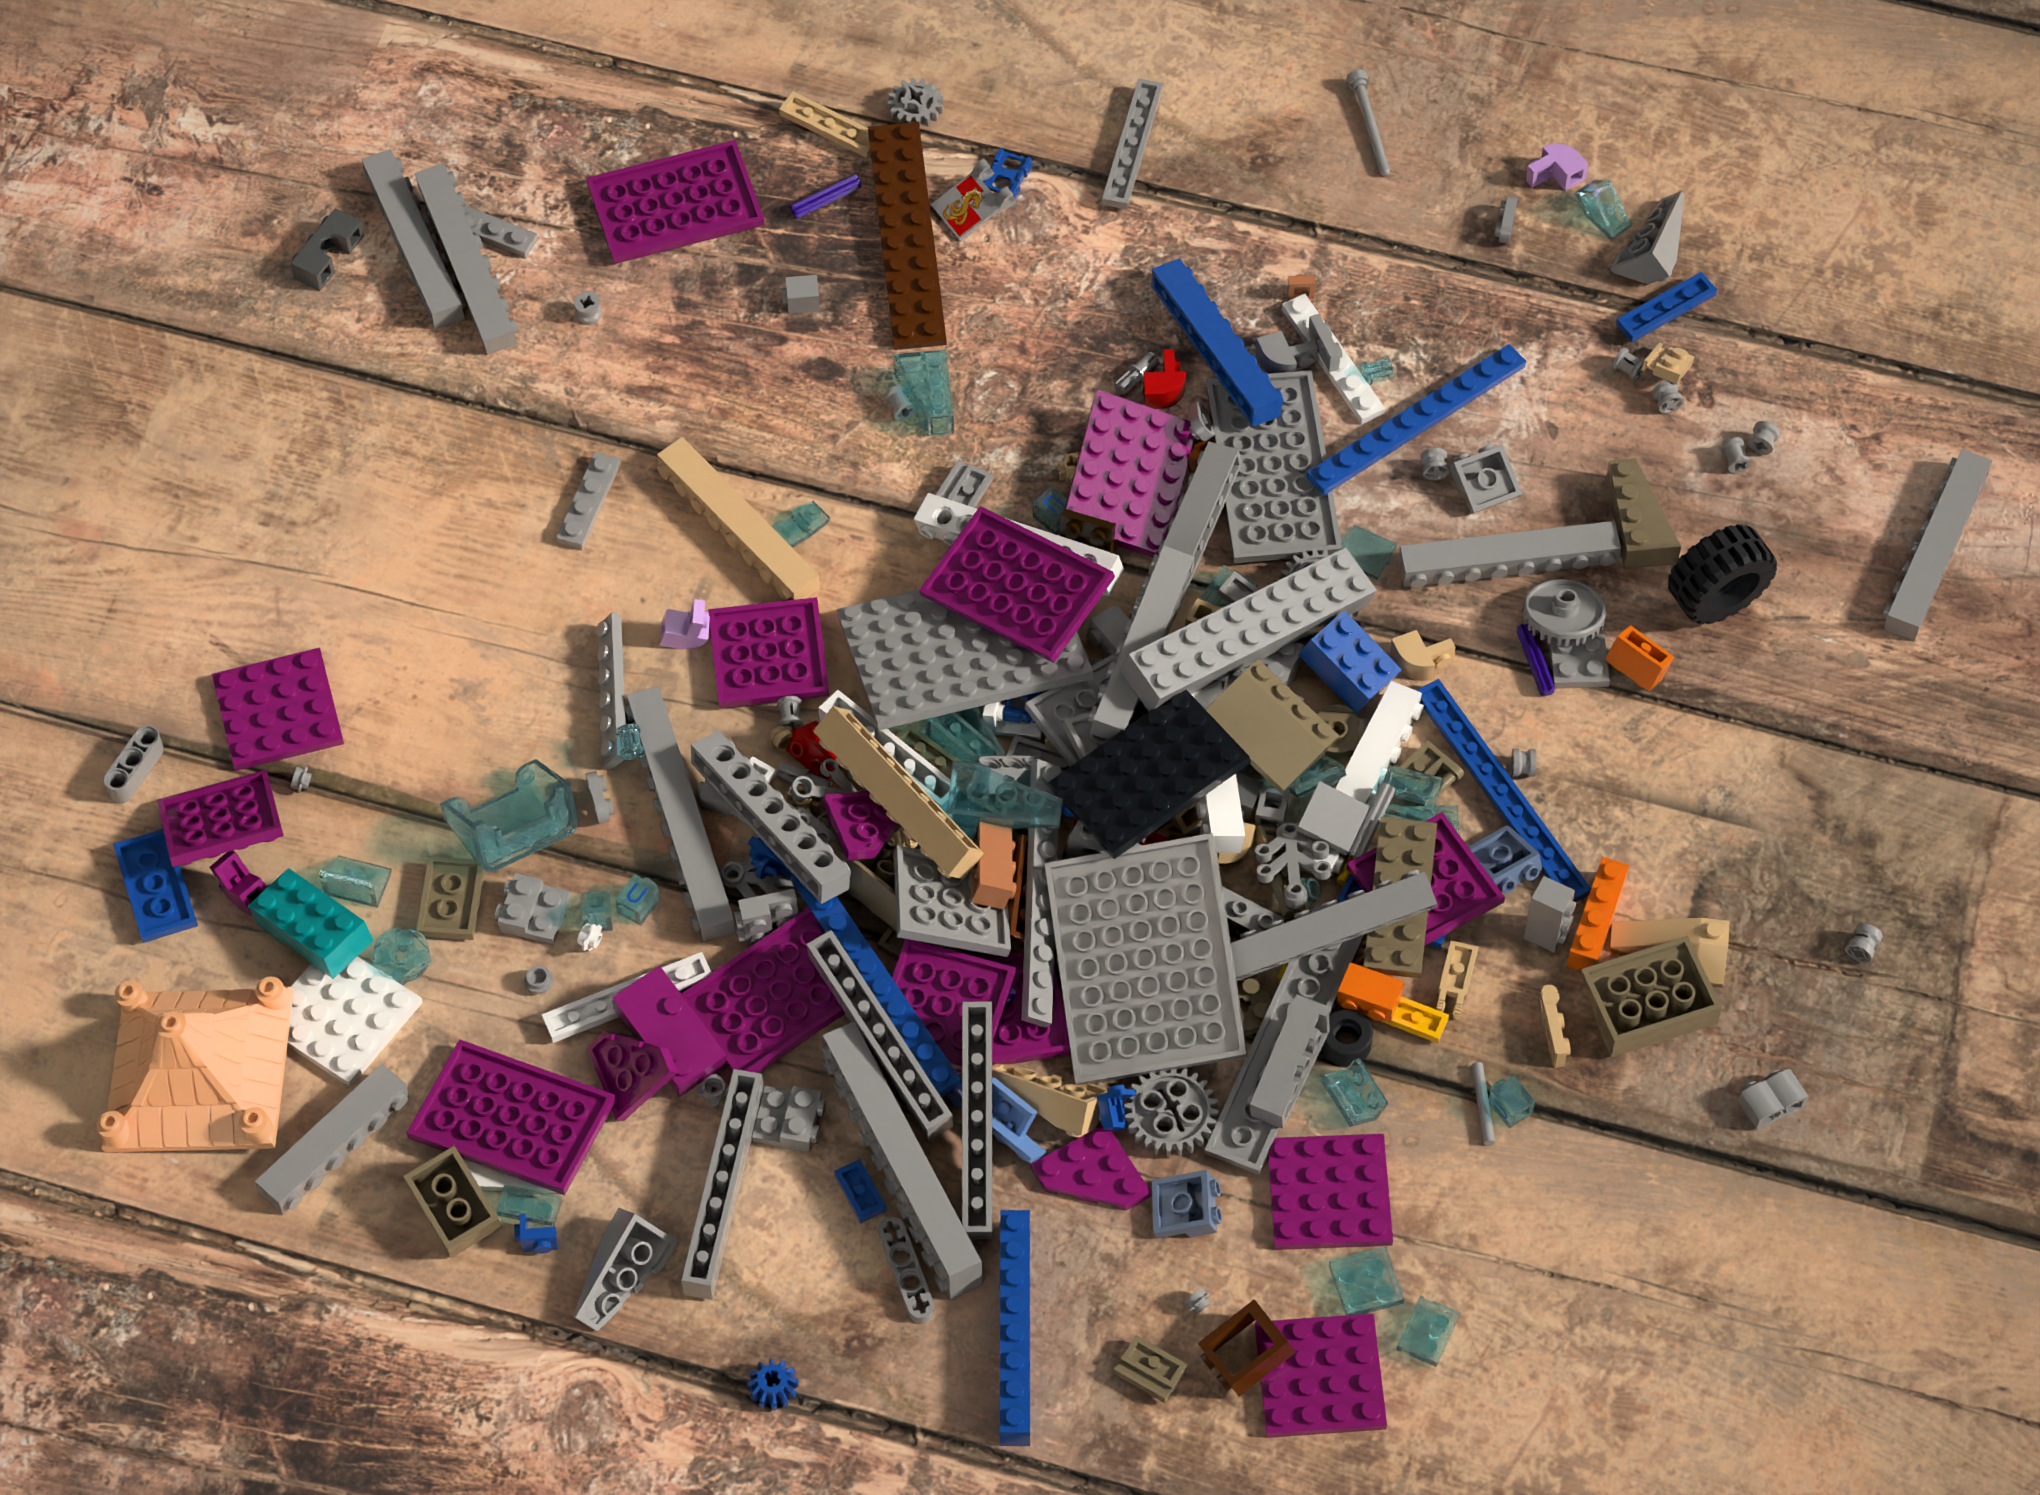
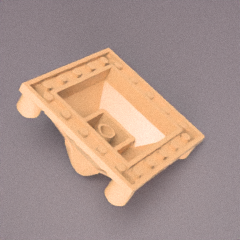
M272 976L260 980L255 990L144 992L141 985L136 981L130 980L121 983L115 991V999L121 1008L108 1108L107 1112L99 1117L96 1124L97 1131L102 1137V1150L104 1152L275 1148L293 1001L292 988L284 987L280 979Z

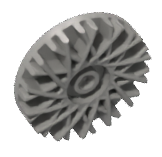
M1565 579L1550 580L1532 588L1525 597L1523 607L1524 625L1528 624V630L1533 631V636L1540 631V639H1547L1548 644L1551 642V637L1558 638L1557 644L1559 646L1563 642L1565 647H1568L1570 639H1575L1576 646L1579 645V642L1584 645L1587 636L1593 640L1594 637H1598L1599 630H1603L1606 616L1605 603L1596 591L1585 584Z

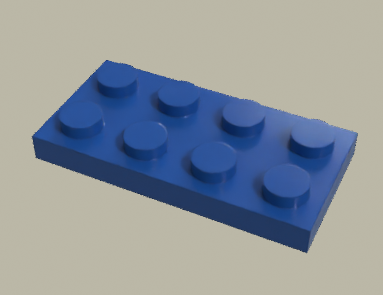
M164 829L113 844L143 943L198 926L180 865L172 867Z

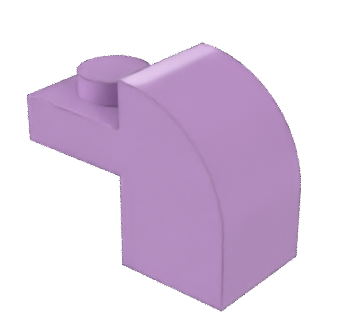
M1550 144L1543 147L1541 159L1537 158L1528 165L1526 182L1533 188L1553 177L1564 190H1567L1586 180L1588 163L1574 148L1564 144Z
M694 599L689 612L667 609L661 621L659 646L675 649H693L704 645L708 641L710 622L709 613L704 612L705 601Z

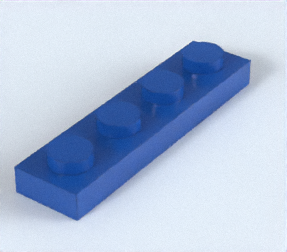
M1700 272L1617 318L1616 326L1633 343L1716 296L1717 289Z

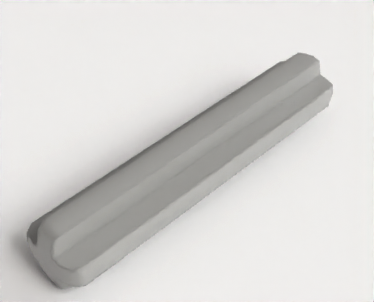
M1387 783L1379 786L1348 852L1350 857L1355 859L1366 853L1380 824V819L1384 816L1394 795L1395 788Z

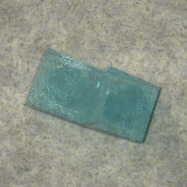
M812 501L794 509L790 518L771 527L793 548L823 528L830 521V517Z

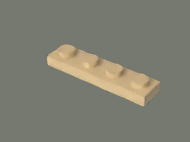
M794 91L791 92L779 108L780 116L865 158L870 156L867 127Z

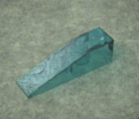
M953 761L946 814L959 827L976 829L979 821L1008 828L1060 827L1063 799L1036 787H1028L1015 781L1013 777L1003 776L990 770V767L983 764Z

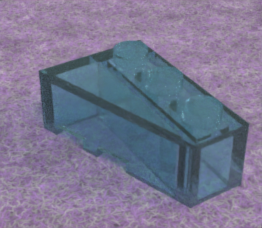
M946 350L893 354L894 374L906 388L907 398L909 397L910 401L916 406L915 413L927 436L954 434V413Z
M978 707L926 719L925 735L974 770L981 756H1005V752L990 727H987L982 719Z

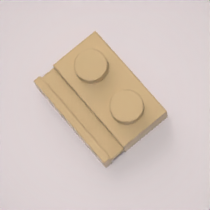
M1659 342L1644 360L1641 370L1645 371L1648 368L1653 370V375L1677 384L1690 369L1695 357L1689 355L1686 350L1670 347L1668 350L1662 348L1663 344Z

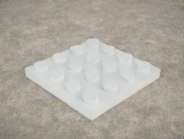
M358 956L334 979L310 964L291 986L293 1001L287 1046L351 1088L422 1004V999Z

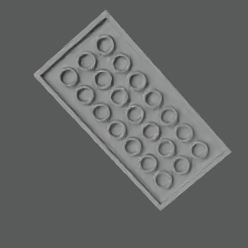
M1312 370L1268 374L1271 384L1275 389L1280 390L1284 402L1281 406V416L1254 427L1248 422L1217 378L1206 379V390L1215 432V443L1239 449L1242 461L1240 470L1225 502L1234 564L1292 559L1294 555L1301 558L1302 551L1307 552L1311 556L1313 549H1316L1319 555H1322L1324 549H1327L1329 556L1335 551L1342 549L1333 491L1323 496L1306 478L1309 470L1327 460Z

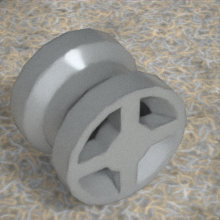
M585 291L575 297L574 307L577 320L584 325L598 322L602 315L599 296L596 293Z
M1670 381L1659 383L1652 390V395L1658 401L1657 406L1661 413L1674 412L1684 404L1682 395L1678 393V385Z
M1759 421L1755 424L1753 428L1754 434L1749 436L1747 444L1756 453L1770 454L1774 449V442L1779 438L1780 431L1770 422Z
M1430 448L1422 452L1420 457L1421 463L1424 465L1422 469L1424 478L1428 480H1441L1448 476L1450 473L1449 465L1445 463L1448 458L1447 452L1444 449Z
M1512 749V776L1527 774L1529 777H1535L1536 749H1529L1528 751Z

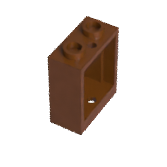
M1255 1299L1198 1343L1204 1351L1200 1355L1202 1360L1210 1370L1214 1367L1218 1369L1221 1374L1216 1378L1227 1392L1233 1389L1238 1397L1296 1353ZM1256 1321L1274 1345L1232 1376L1214 1352L1252 1322Z

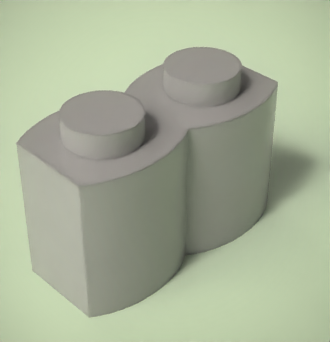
M1778 1069L1771 1072L1766 1077V1081L1759 1083L1753 1081L1745 1085L1741 1089L1738 1103L1757 1130L1806 1106L1809 1096L1791 1069L1784 1071Z

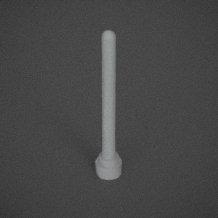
M1361 69L1354 70L1347 75L1346 79L1349 88L1357 94L1380 174L1387 176L1390 173V168L1366 92L1369 80L1366 71Z

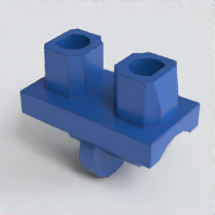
M754 836L751 837L748 841V845L751 846L749 856L753 858L751 865L757 868L755 873L757 878L764 879L767 875L775 878L778 873L788 879L795 876L760 837L758 839Z

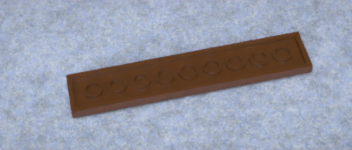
M919 122L868 127V137L894 350L947 345Z

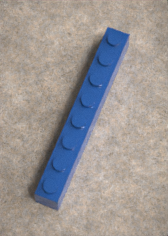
M1179 258L1152 268L1151 287L1251 426L1254 427L1280 417L1281 406L1284 402L1280 390L1274 388L1268 374L1257 365L1255 356L1252 353L1249 354L1242 338L1236 336L1228 319L1222 317L1217 304L1209 299L1204 286L1198 284L1190 267H1186Z
M1000 1210V1446H1030V1210Z

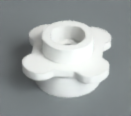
M586 923L583 926L577 939V943L582 945V950L586 951L587 949L591 951L599 945L602 939L601 925Z

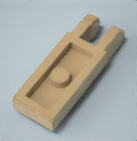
M1451 940L1439 985V998L1436 1010L1444 1012L1446 996L1457 998L1452 1014L1454 1019H1459L1463 1001H1466L1479 947Z
M1547 984L1542 987L1539 998L1542 1021L1552 1066L1554 1068L1564 1067L1566 1056L1570 1055L1571 1052L1569 1039L1564 1038L1562 1033L1565 1024L1563 1014L1557 1011V1003L1560 999L1557 987Z

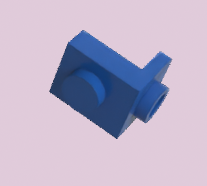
M1124 1085L1107 1088L1108 1093L1097 1096L1100 1109L1099 1120L1104 1130L1120 1131L1127 1129L1128 1124L1125 1120L1126 1114L1123 1100L1136 1096V1092L1133 1089H1125Z
M519 1214L520 1224L514 1225L515 1241L521 1242L523 1252L534 1251L535 1253L545 1254L551 1250H558L556 1227L528 1229L526 1214Z

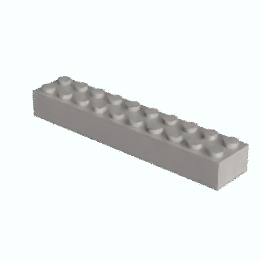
M1345 547L1130 653L1120 671L1148 711L1154 710L1172 699L1174 695L1186 689L1190 694H1193L1253 664L1258 659L1261 660L1291 643H1295L1325 628L1344 610L1351 615L1367 607L1377 590Z
M855 1021L824 1034V1046L820 1048L824 1058L822 1060L823 1068L828 1076L833 1075L836 1081L834 1088L839 1099L845 1098L849 1106L846 1107L851 1122L858 1123L861 1129L859 1136L865 1147L870 1146L873 1152L871 1158L877 1171L882 1170L886 1176L884 1184L890 1195L895 1194L899 1202L896 1203L899 1214L902 1219L908 1218L911 1227H909L910 1234L915 1243H921L924 1249L922 1256L927 1267L933 1266L937 1274L934 1278L941 1292L946 1291L949 1299L952 1300L982 1286V1261Z

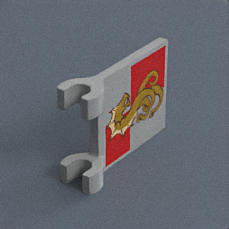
M985 159L980 160L968 176L930 204L960 242L1000 210L1009 208L1017 202L1007 186L995 197L983 181L994 175L993 170Z

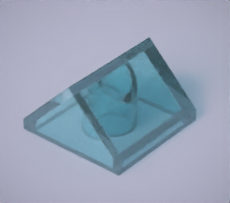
M337 856L320 869L319 877L323 891L328 896L378 908L392 869Z

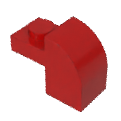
M1174 349L1163 350V372H1144V405L1153 409L1172 407L1184 396L1186 371H1180V360H1175Z

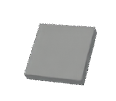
M1319 781L1296 830L1316 841H1324L1328 843L1330 848L1347 855L1370 806Z

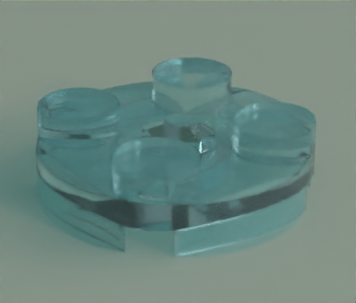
M393 928L383 933L375 942L373 953L375 968L384 977L393 979L401 985H405L407 982L420 977L431 963L428 942L415 929L400 930V928ZM400 950L402 953L406 951L409 953L407 958L396 960V952Z

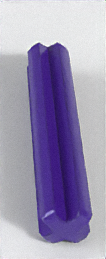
M853 174L791 204V212L795 218H800L860 189L861 181L856 174Z
M1520 624L1517 626V635L1539 693L1544 697L1552 695L1555 686L1536 636H1533V631L1528 630V624Z

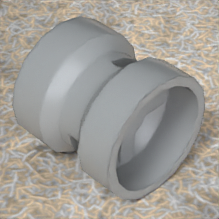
M1859 923L1853 932L1854 938L1849 940L1845 951L1854 960L1868 963L1872 960L1875 954L1874 948L1879 946L1883 935L1875 926Z

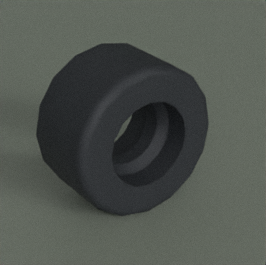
M1344 1009L1329 1015L1330 1031L1321 1048L1323 1054L1329 1061L1338 1066L1349 1067L1361 1063L1371 1051L1373 1029L1370 1021L1363 1014L1355 1010ZM1340 1032H1351L1357 1036L1358 1040L1352 1044H1343L1335 1036Z

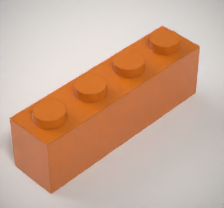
M1602 856L1570 949L1567 962L1568 968L1581 971L1583 968L1598 964L1626 882L1629 864Z

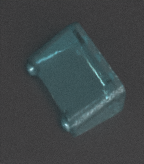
M537 759L522 765L515 774L516 789L470 810L468 802L462 797H453L440 803L445 821L476 863L487 872L497 871L570 836L577 828L578 818L571 784Z

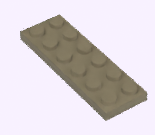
M1381 817L1372 891L1376 890V884L1391 880L1392 883L1403 880L1402 875L1414 870H1419V873L1425 872L1431 885L1437 823ZM1428 911L1368 933L1364 967L1386 975L1421 979Z

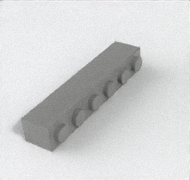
M381 1063L255 1181L258 1193L282 1215L289 1209L296 1208L300 1204L302 1197L308 1191L316 1189L331 1170L340 1167L345 1157L352 1150L359 1149L370 1133L374 1130H379L395 1110L398 1111L404 1107L410 1097L406 1083Z

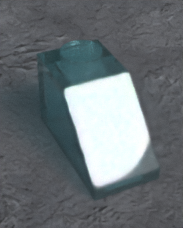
M1593 180L1575 192L1585 216L1609 239H1613L1631 227L1611 180Z

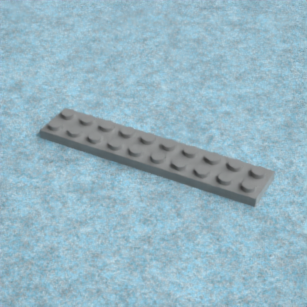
M1315 905L1311 913L1322 910L1321 906ZM1365 935L1288 963L1248 1052V1057H1246L1206 1145V1155L1254 1174H1260L1270 1147L1280 1128L1251 1116L1250 1105L1247 1104L1250 1092L1253 1088H1257L1262 1067L1270 1058L1272 1047L1281 1032L1296 994L1329 1006L1330 1015L1337 1000L1338 989L1350 962H1354Z

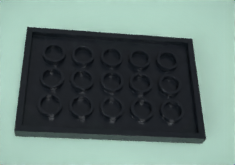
M1186 689L1174 695L1172 699L1156 709L1150 710L1126 727L1125 730L1120 731L1050 780L1048 784L1055 795L1109 855L1116 859L1251 763V759Z

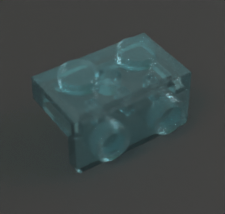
M1360 1058L1354 1059L1347 1069L1325 1074L1321 1080L1350 1127L1377 1120L1388 1105L1384 1094Z

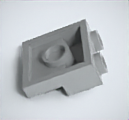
M1493 444L1478 449L1479 453L1473 456H1469V453L1454 458V463L1449 467L1458 491L1463 492L1471 514L1523 495L1503 445L1494 448Z
M515 873L513 880L508 879L505 884L504 896L507 897L504 904L499 903L495 911V920L498 921L499 931L554 945L571 900V891L546 886L543 884V879Z
M790 889L738 900L739 911L734 912L739 942L745 941V946L754 945L798 915L795 890Z
M765 1086L752 1135V1142L810 1152L812 1142L817 1143L820 1126L816 1125L818 1116L823 1117L826 1107V1100L822 1099L821 1091L793 1086L792 1090Z

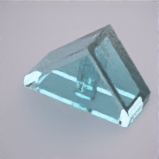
M610 890L582 892L581 916L583 926L586 923L591 925L599 924L602 926L601 932L613 931Z

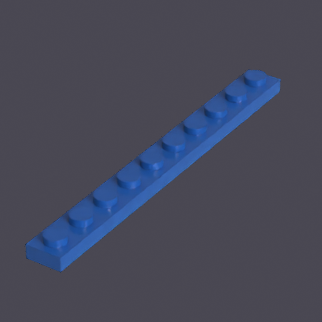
M1510 344L1506 345L1309 470L1306 478L1323 496L1525 368L1527 361Z
M1437 679L1417 689L1416 691L1422 693L1420 704L1424 705L1423 709L1504 821L1540 853L1541 872L1543 875L1574 889V902L1589 896L1591 891L1589 884L1442 682Z
M796 876L790 878L792 885L824 932L827 933L832 930L940 1097L962 1085L961 1078L837 896L821 904Z

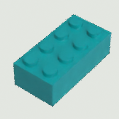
M290 868L285 870L248 905L260 928L332 979L374 941L363 919Z

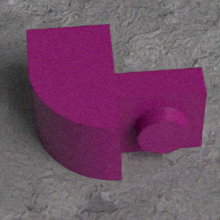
M235 851L226 852L209 868L219 881V888L228 899L240 910L253 917L248 905L267 887L260 877L248 871Z

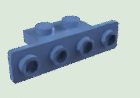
M993 1077L992 1133L995 1138L1001 1143L1008 1145L1016 1152L1019 1158L1029 1163L1044 1157L1046 1151L1026 1135L1038 1112ZM962 1085L945 1094V1096L951 1100L954 1106L962 1109Z

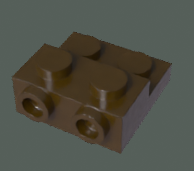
M1065 509L1061 514L1059 536L1113 553L1116 523Z

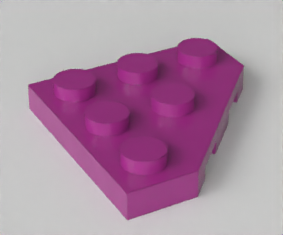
M869 791L825 794L823 798V805L847 861L875 858L901 827L900 824L895 823L886 815L887 810L883 806L878 805L869 797Z
M603 1032L587 1047L603 1090L615 1094L616 1102L611 1109L615 1120L625 1121L678 1073L669 1049L613 1032Z
M1103 1125L1031 1164L1032 1172L1045 1192L1058 1194L1059 1192L1072 1195L1074 1199L1096 1204L1102 1202L1115 1205V1208L1126 1211L1152 1196L1151 1190L1111 1130H1104Z

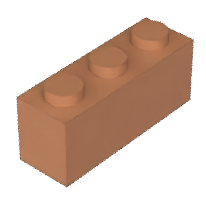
M979 821L971 840L984 854L971 869V902L1004 909L1008 900L1013 899L1016 892V883L1013 882L1016 862L1012 861L1016 842L1012 840V828Z

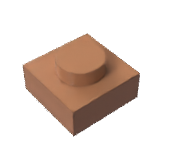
M1300 274L1288 276V300L1302 294H1306L1308 299H1314L1315 275Z

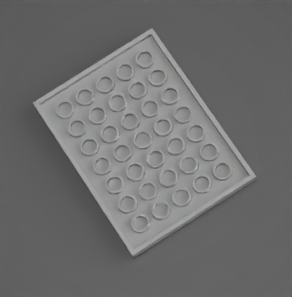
M919 590L837 609L839 623L878 730L1094 679L1092 667L1077 631L1057 660L1052 663L922 597Z
M1213 833L1131 847L1116 859H1113L1108 852L1044 863L1076 1085L1094 1084L1145 1075L1152 1072L1157 1073L1248 1057Z

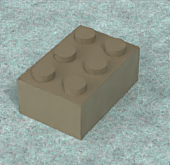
M455 1146L403 1176L451 1258L502 1228L499 1218Z

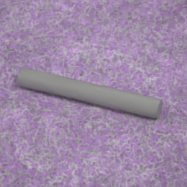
M1476 1062L1471 1066L1484 1145L1491 1146L1495 1144V1136L1483 1063Z

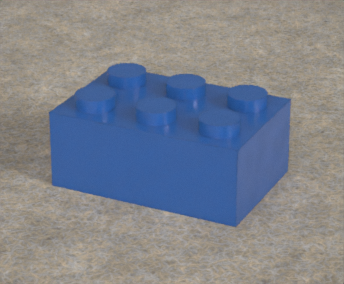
M1345 610L1315 635L1298 654L1349 708L1354 710L1355 714L1388 686L1402 670Z

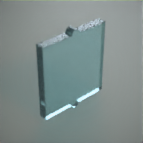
M1354 525L1347 538L1342 540V549L1346 547L1363 572L1377 580L1384 567L1390 564V557L1397 547V543Z

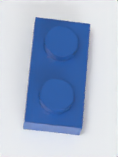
M861 1159L834 1171V1176L860 1224L887 1211L886 1205Z

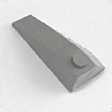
M1682 191L1662 198L1645 219L1647 225L1640 229V231H1635L1631 236L1633 242L1629 248L1623 247L1617 254L1611 267V271L1614 274L1645 284H1651L1656 281L1662 282L1672 275L1679 247L1685 196Z
M618 1208L602 1236L572 1317L598 1331L623 1307V1302L634 1292L638 1293L644 1287L643 1283L651 1275L657 1274L664 1268L678 1241L637 1214Z

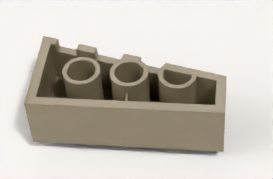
M1636 458L1609 461L1606 483L1621 545L1620 553L1624 569L1677 564L1681 545Z

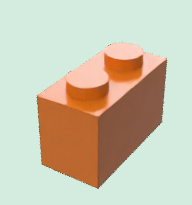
M1630 625L1617 636L1605 660L1616 670L1635 681L1638 686L1650 691L1662 681L1675 657Z
M1350 962L1338 989L1337 1004L1341 1005L1344 1009L1367 1014L1373 1020L1391 1023L1403 994L1404 981Z

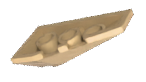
M1708 918L1612 922L1610 950L1621 955H1628L1688 936L1711 986L1723 987L1730 921Z
M1011 1064L992 1065V1078L995 1077L1052 1125L1066 1130L1067 1135L1082 1137L1097 1127L1100 1121L1097 1096L1108 1093L1106 1088L1094 1084L1074 1085L1062 1082V1076L1054 1074L1053 1076L1043 1075L1038 1077L1035 1070Z

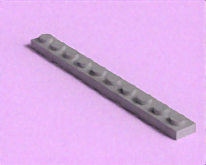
M1036 759L1031 762L1022 1020L1047 1027L1052 1024L1055 935L1044 863L1057 861L1059 798L1050 789L1048 782L1060 774V766Z

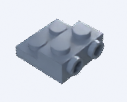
M1509 825L1468 846L1499 890L1505 894L1511 893L1518 883L1526 879L1529 881L1534 880L1542 871L1540 853Z
M1207 1170L1152 1180L1154 1235L1157 1238L1186 1233L1191 1238L1217 1233V1224L1222 1223L1221 1210L1219 1206H1216V1197L1221 1195L1219 1181Z

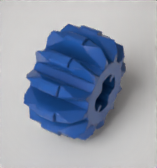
M770 1358L769 1365L767 1366L759 1361L757 1364L758 1371L751 1370L749 1373L751 1380L747 1382L748 1390L752 1391L750 1394L752 1401L760 1400L759 1405L762 1409L771 1404L772 1410L775 1411L778 1403L787 1408V1398L795 1399V1388L799 1386L798 1379L794 1377V1368H786L784 1360L775 1365L774 1359Z

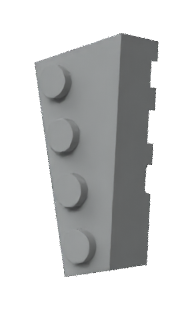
M1296 994L1281 1032L1272 1047L1270 1058L1262 1067L1257 1088L1251 1090L1247 1104L1250 1105L1252 1117L1283 1129L1330 1031L1329 1006Z

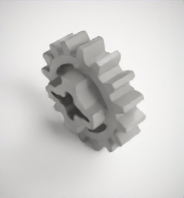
M911 78V83L908 84L902 80L901 87L895 85L893 93H889L888 111H891L892 119L897 118V124L919 122L920 127L923 123L929 127L930 120L937 122L938 114L943 113L944 104L940 88L934 89L933 82L926 85L924 78L920 82H916L914 78Z

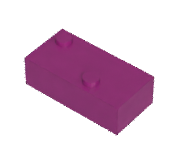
M660 965L612 997L613 1009L635 1039L669 1049L678 1073L668 1081V1084L679 1098L702 1083L707 1077L727 1066V1055Z

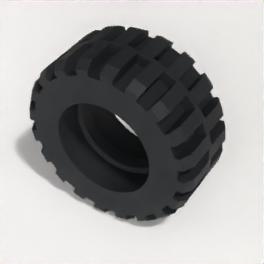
M1742 524L1730 525L1723 530L1718 529L1712 535L1700 539V542L1695 546L1692 545L1685 555H1681L1678 563L1673 565L1671 574L1668 576V589L1691 621L1699 624L1720 622L1730 615L1733 616L1739 613V610L1748 607L1754 599H1758L1762 595L1764 589L1770 586L1771 580L1775 578L1777 571L1776 557L1754 528Z

